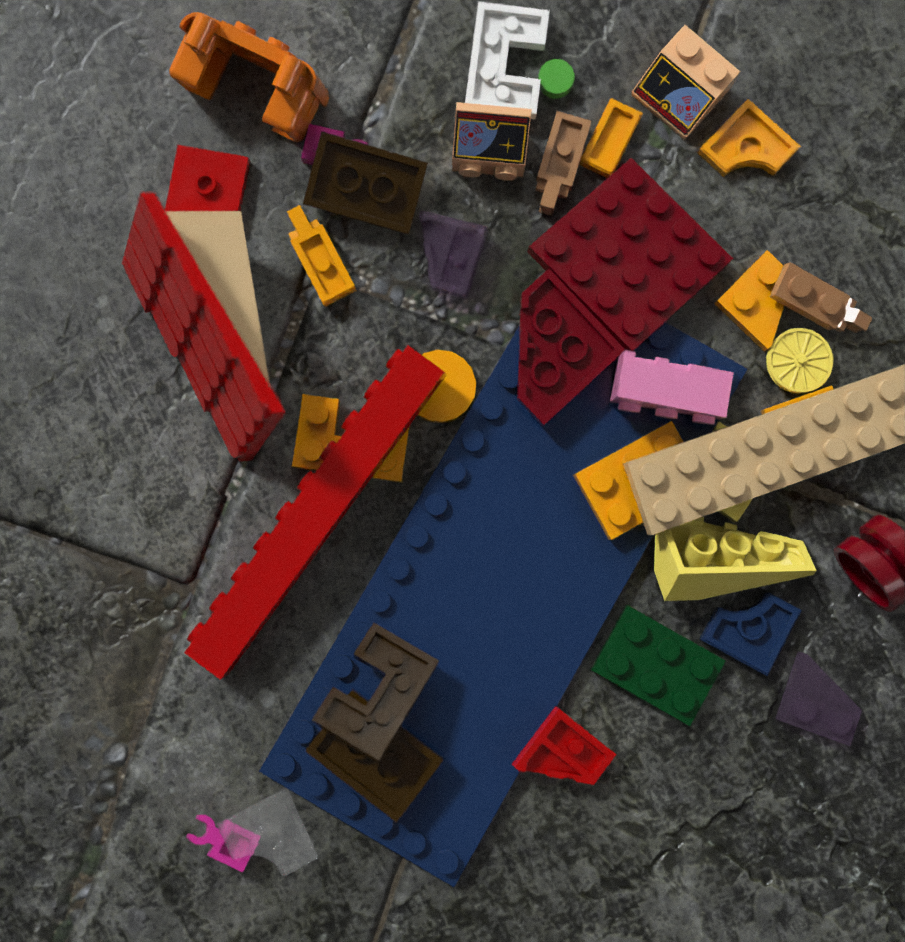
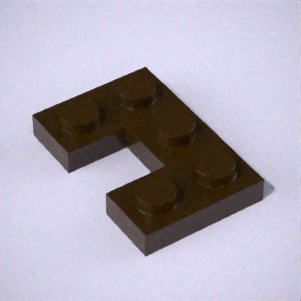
M373 623L356 649L354 658L385 677L367 706L332 687L313 717L312 723L379 763L437 668L439 660Z

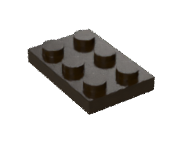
M321 131L303 205L409 235L428 163Z
M354 688L348 694L351 698L367 706L369 700ZM403 726L400 727L379 763L323 729L305 751L396 823L443 761L442 756Z

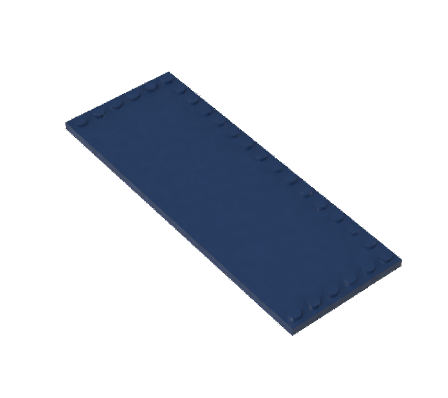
M668 323L663 324L634 351L636 352L635 357L655 360V357L669 359V363L681 365L694 364L733 372L729 401L747 371V368ZM519 327L259 770L262 774L452 887H455L520 772L511 764L555 706L557 707L653 535H647L644 523H641L618 537L608 540L573 475L670 421L673 422L683 442L711 433L718 422V419H715L714 425L692 422L693 415L678 413L677 419L655 416L656 409L641 407L640 413L618 410L619 404L610 402L616 358L542 427L517 400ZM373 623L439 660L437 668L402 726L442 756L443 761L397 823L305 752L322 730L312 723V719L332 687L346 695L354 688L370 701L385 677L354 658L356 649Z

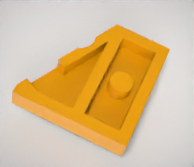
M768 250L714 303L764 352L772 346L784 305L769 297L784 265Z

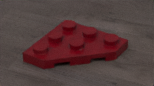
M550 268L524 290L520 297L517 400L542 427L625 350Z

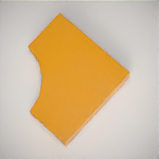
M747 99L699 149L698 154L723 177L734 169L747 166L763 169L774 176L801 146L753 102Z

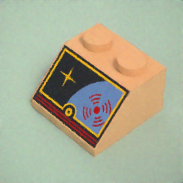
M684 25L661 50L635 86L631 95L685 140L731 89L740 71L689 27Z
M457 102L452 171H459V174L465 177H478L480 173L492 174L497 179L507 181L515 180L516 177H523L532 109Z

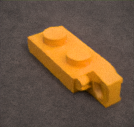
M300 205L287 211L296 229L288 233L291 239L290 242L324 307L357 291L323 224L320 225L318 219L309 223Z

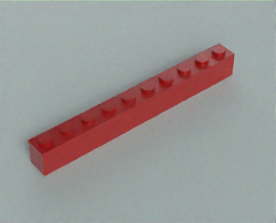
M407 345L404 351L397 349L386 364V368L389 369L386 376L381 382L376 379L370 385L363 396L367 402L359 413L353 410L341 426L345 432L336 443L332 440L324 448L319 456L323 461L315 473L310 470L303 477L297 487L301 491L293 503L287 501L275 517L279 523L271 534L267 531L262 534L253 547V550L257 553L248 564L244 561L232 575L231 580L235 582L227 594L222 591L212 602L209 610L213 614L205 624L199 622L187 637L191 644L184 653L221 680L230 674L447 376L442 369L409 345Z

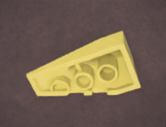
M704 517L655 534L654 572L664 601L701 600L812 576L817 571L803 541L764 531L754 535L738 531L737 525L727 522L722 527L705 523Z

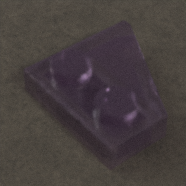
M420 210L419 219L422 224L425 256L428 260L431 288L434 291L467 299L488 234L487 227Z
M798 651L776 719L851 746L862 710L808 654Z

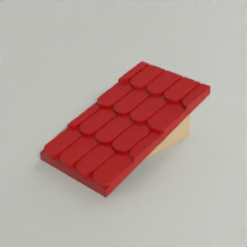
M140 192L139 203H137L133 218L134 222H132L122 265L144 311L151 312L171 355L179 358L203 411L211 413L229 453L233 458H238L239 462L252 461L286 412L269 383L241 211H165L155 192Z

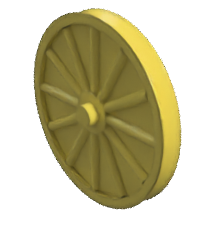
M793 328L783 332L774 339L766 356L767 370L771 379L783 390L796 394L808 393L821 387L828 380L833 369V353L828 342L819 333L807 328Z

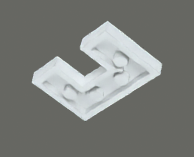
M478 1L465 103L532 109L531 119H536L541 79L505 75L509 47L544 51L550 10Z

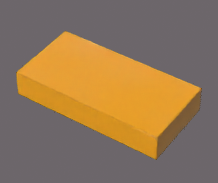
M610 98L580 159L579 165L606 178L611 176L615 172L643 113Z

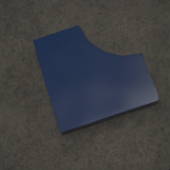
M766 592L757 604L745 610L729 611L716 607L699 640L759 673L768 676L802 610Z

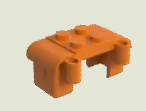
M200 12L190 13L182 19L179 28L185 35L170 66V76L186 90L210 100L215 93L232 53L276 74L272 82L275 90L263 114L262 121L273 126L272 131L292 141L301 142L319 105L321 104L323 107H326L329 100L328 90L313 68L290 53V47L273 37H269L268 41L255 36L257 32L253 28L242 22L236 21L233 26L223 20L220 22Z

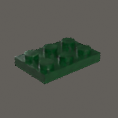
M625 605L590 670L691 726L726 660L629 605Z

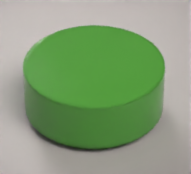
M552 59L544 63L538 79H541V92L547 97L555 99L566 96L571 91L574 82L572 67L566 61L560 59Z

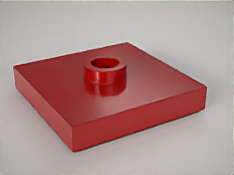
M178 145L165 211H241L250 167L249 157Z

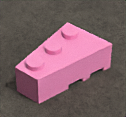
M626 350L617 358L610 402L618 403V410L640 413L641 407L656 409L655 416L677 419L678 413L693 415L692 422L714 425L715 419L720 420L727 417L733 372L694 364L681 365L669 363V359L655 357V360L635 357L636 352Z

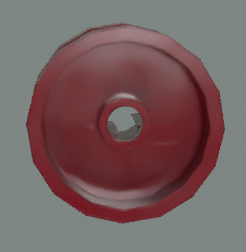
M877 514L859 528L860 538L850 536L834 548V556L841 569L858 590L881 609L892 612L905 602V530L889 518Z

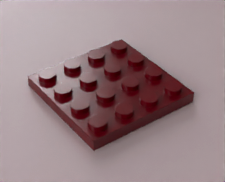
M632 158L534 241L527 250V253L545 271L550 268L626 351L634 352L733 260Z

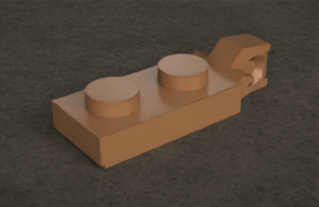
M557 111L536 180V191L543 192L539 208L540 213L552 216L558 197L567 199L569 191L571 192L591 126V120Z
M791 262L784 264L769 296L771 299L827 330L835 329L839 332H844L845 328L854 333L867 331L872 317L855 308L857 302L850 298L851 296Z

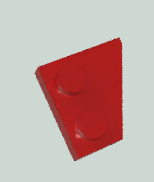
M555 706L511 765L522 772H536L546 774L548 777L573 779L576 782L594 785L616 754Z

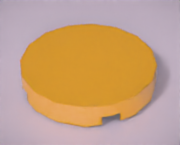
M434 350L423 353L422 356L442 369L447 376L418 416L428 422L442 424L457 420L469 409L475 398L476 380L473 369L464 358L452 351Z

